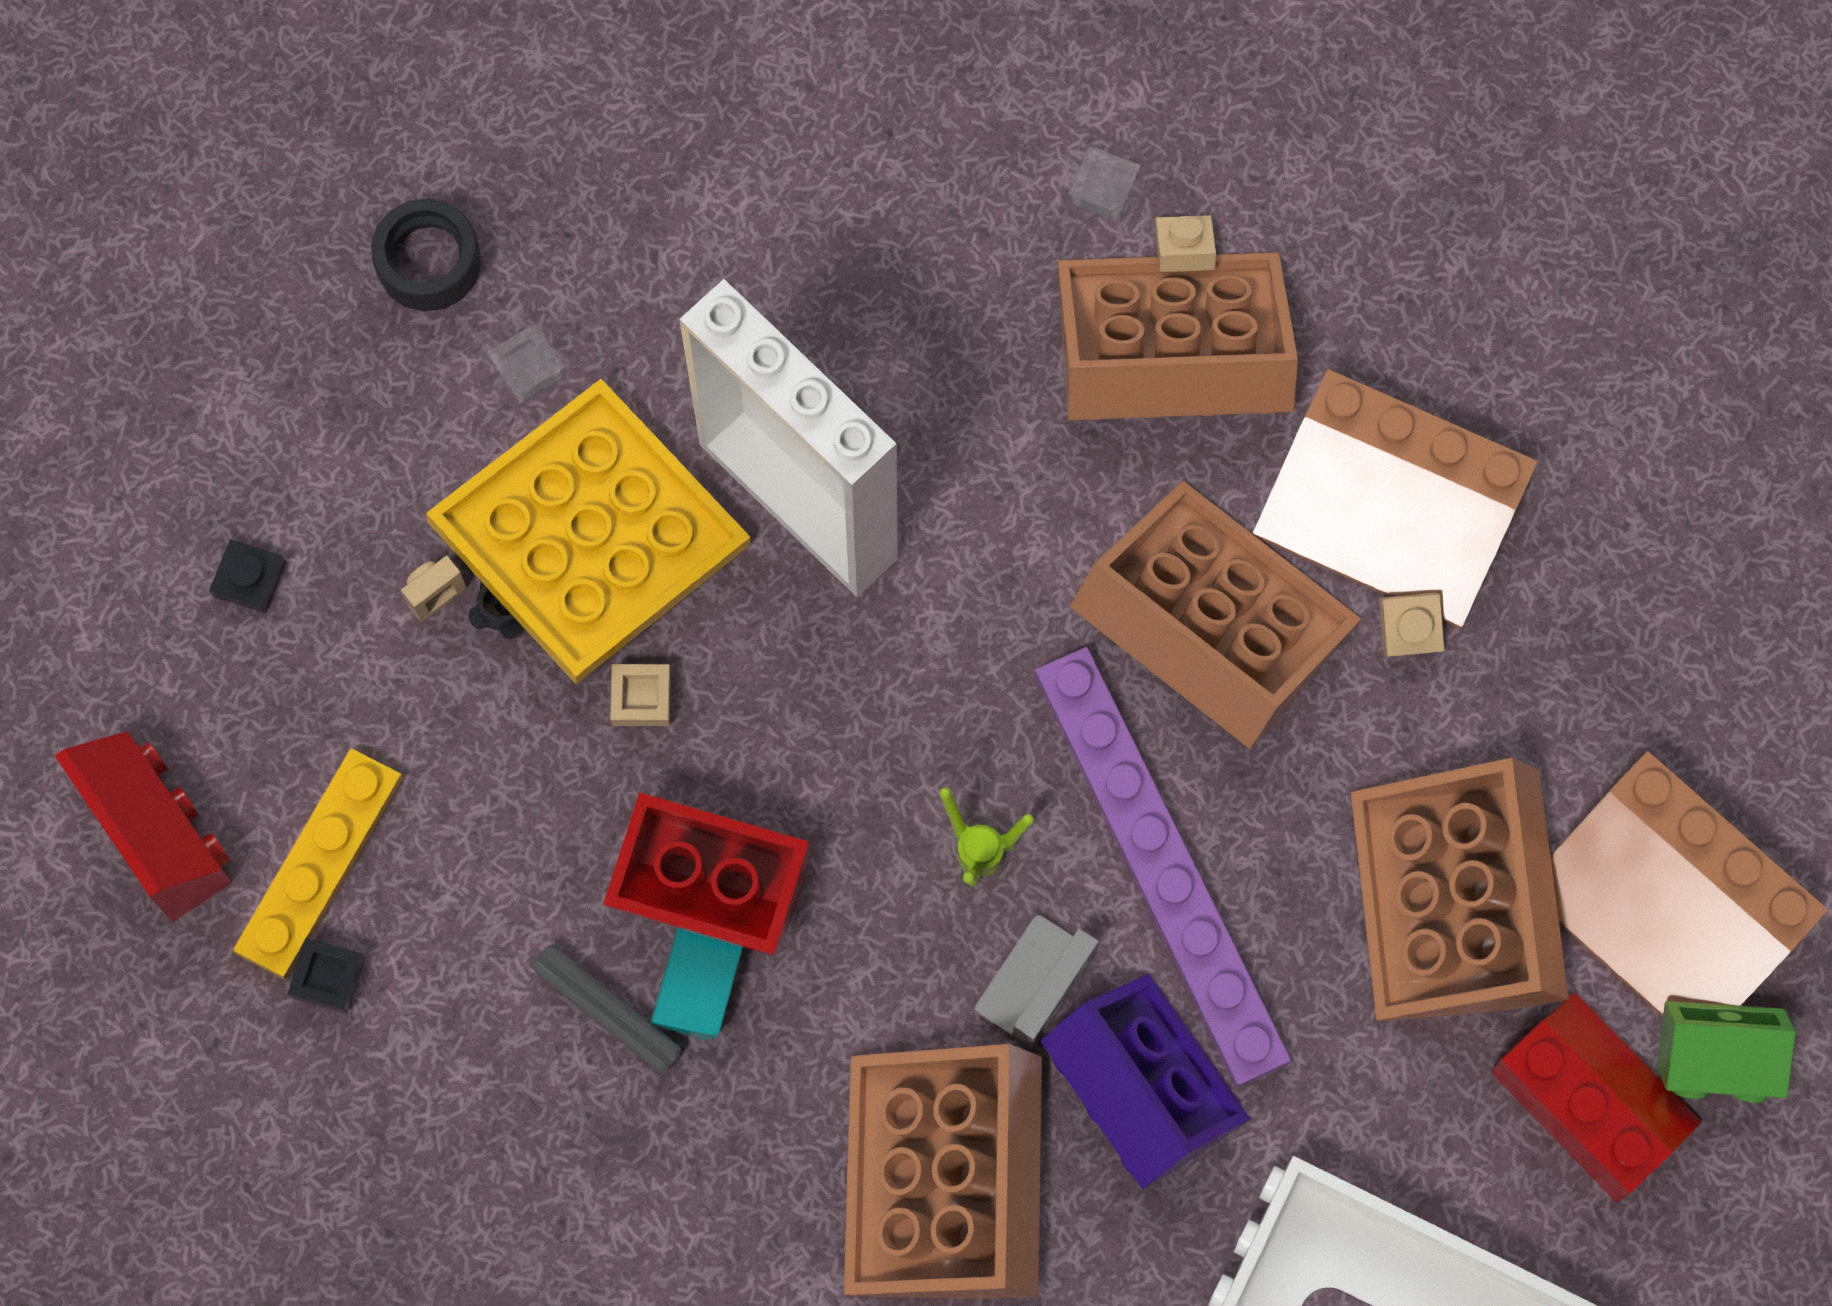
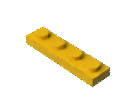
M350 748L233 948L235 954L286 981L288 980L299 960L305 939H311L402 783L404 778L401 773Z

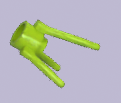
M947 787L940 790L942 804L953 827V835L959 840L957 859L965 871L963 881L969 886H977L981 877L991 875L999 869L1003 861L1004 852L1015 848L1016 842L1033 824L1034 818L1030 814L1024 815L1004 835H1000L994 828L987 825L969 827L964 822L951 790Z

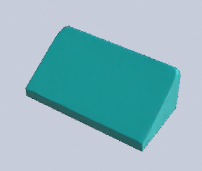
M676 928L650 1023L701 1040L716 1038L721 1029L742 947Z

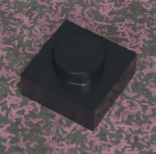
M230 539L209 591L213 597L266 613L285 567L286 560L281 555Z
M306 938L287 994L292 999L347 1014L366 958L362 953Z

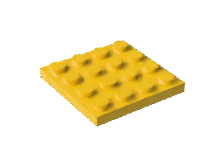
M602 379L598 380L426 513L427 523L575 684H578L748 548L751 538Z

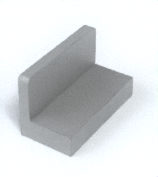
M1035 916L977 1002L975 1012L1030 1049H1033L1095 955L1099 941L1080 929L1072 936L1043 916Z

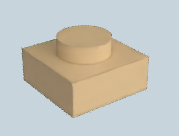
M1211 215L1157 217L1155 219V240L1159 272L1215 270L1216 249Z
M446 555L436 564L430 561L418 567L408 577L406 582L408 585L402 588L401 592L407 606L422 623L467 588L461 572Z
M1434 592L1379 598L1382 642L1385 656L1444 651L1440 594Z
M612 664L610 712L612 726H670V664Z

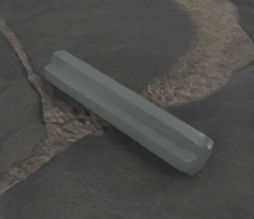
M547 946L537 956L532 965L537 975L656 1071L665 1074L677 1063L682 1054L679 1045L556 946Z

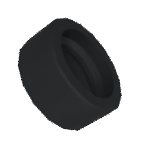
M435 199L410 200L390 210L377 225L371 243L373 265L378 279L387 294L402 306L423 312L446 309L462 300L476 284L481 268L479 244L475 231L467 217L451 204ZM431 227L446 230L453 235L458 244L459 258L457 264L448 274L435 281L427 282L407 280L400 275L395 267L394 251L404 236L417 229Z

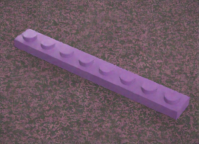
M1084 647L1035 669L1034 676L1236 1089L1289 1065L1291 1059L1088 648Z

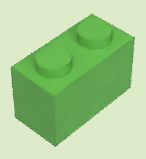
M1665 1001L1657 1069L1666 1090L1673 1091L1675 1094L1685 1098L1701 1099L1707 1097L1708 1093L1728 1094L1741 1101L1751 1103L1764 1102L1768 1097L1787 1098L1796 1031L1785 1010L1780 1008Z

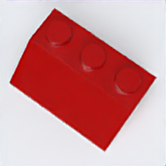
M126 731L65 748L54 755L149 897L172 922H175L232 883L222 868L231 862L230 858L212 832L201 838L190 821L200 814L181 787L172 792L168 790L159 776L167 771L168 768L149 741L139 747Z
M639 792L603 905L775 957L796 909L812 857L809 841Z
M1575 992L1569 997V1000L1564 1001L1540 1022L1491 1070V1074L1616 1203H1619L1632 1193L1702 1123L1672 1091L1666 1090L1664 1083Z

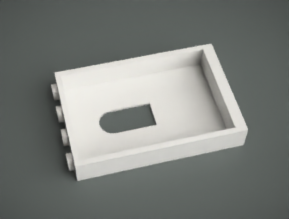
M723 279L679 319L699 444L836 578L858 597L898 560L897 443Z
M1295 1156L1291 1158L1285 1170L1274 1165L1259 1196L1260 1199L1269 1203L1261 1222L1257 1224L1248 1220L1233 1251L1243 1257L1233 1279L1223 1274L1208 1306H1302L1305 1299L1314 1291L1322 1288H1336L1372 1306H1597Z

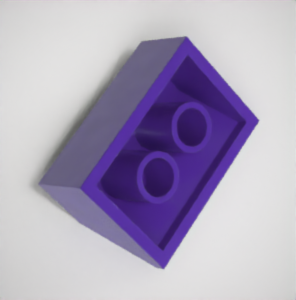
M1149 974L1083 1003L1040 1040L1052 1057L1057 1070L1065 1076L1085 1105L1090 1118L1103 1131L1120 1156L1125 1169L1134 1176L1142 1189L1172 1174L1251 1120Z

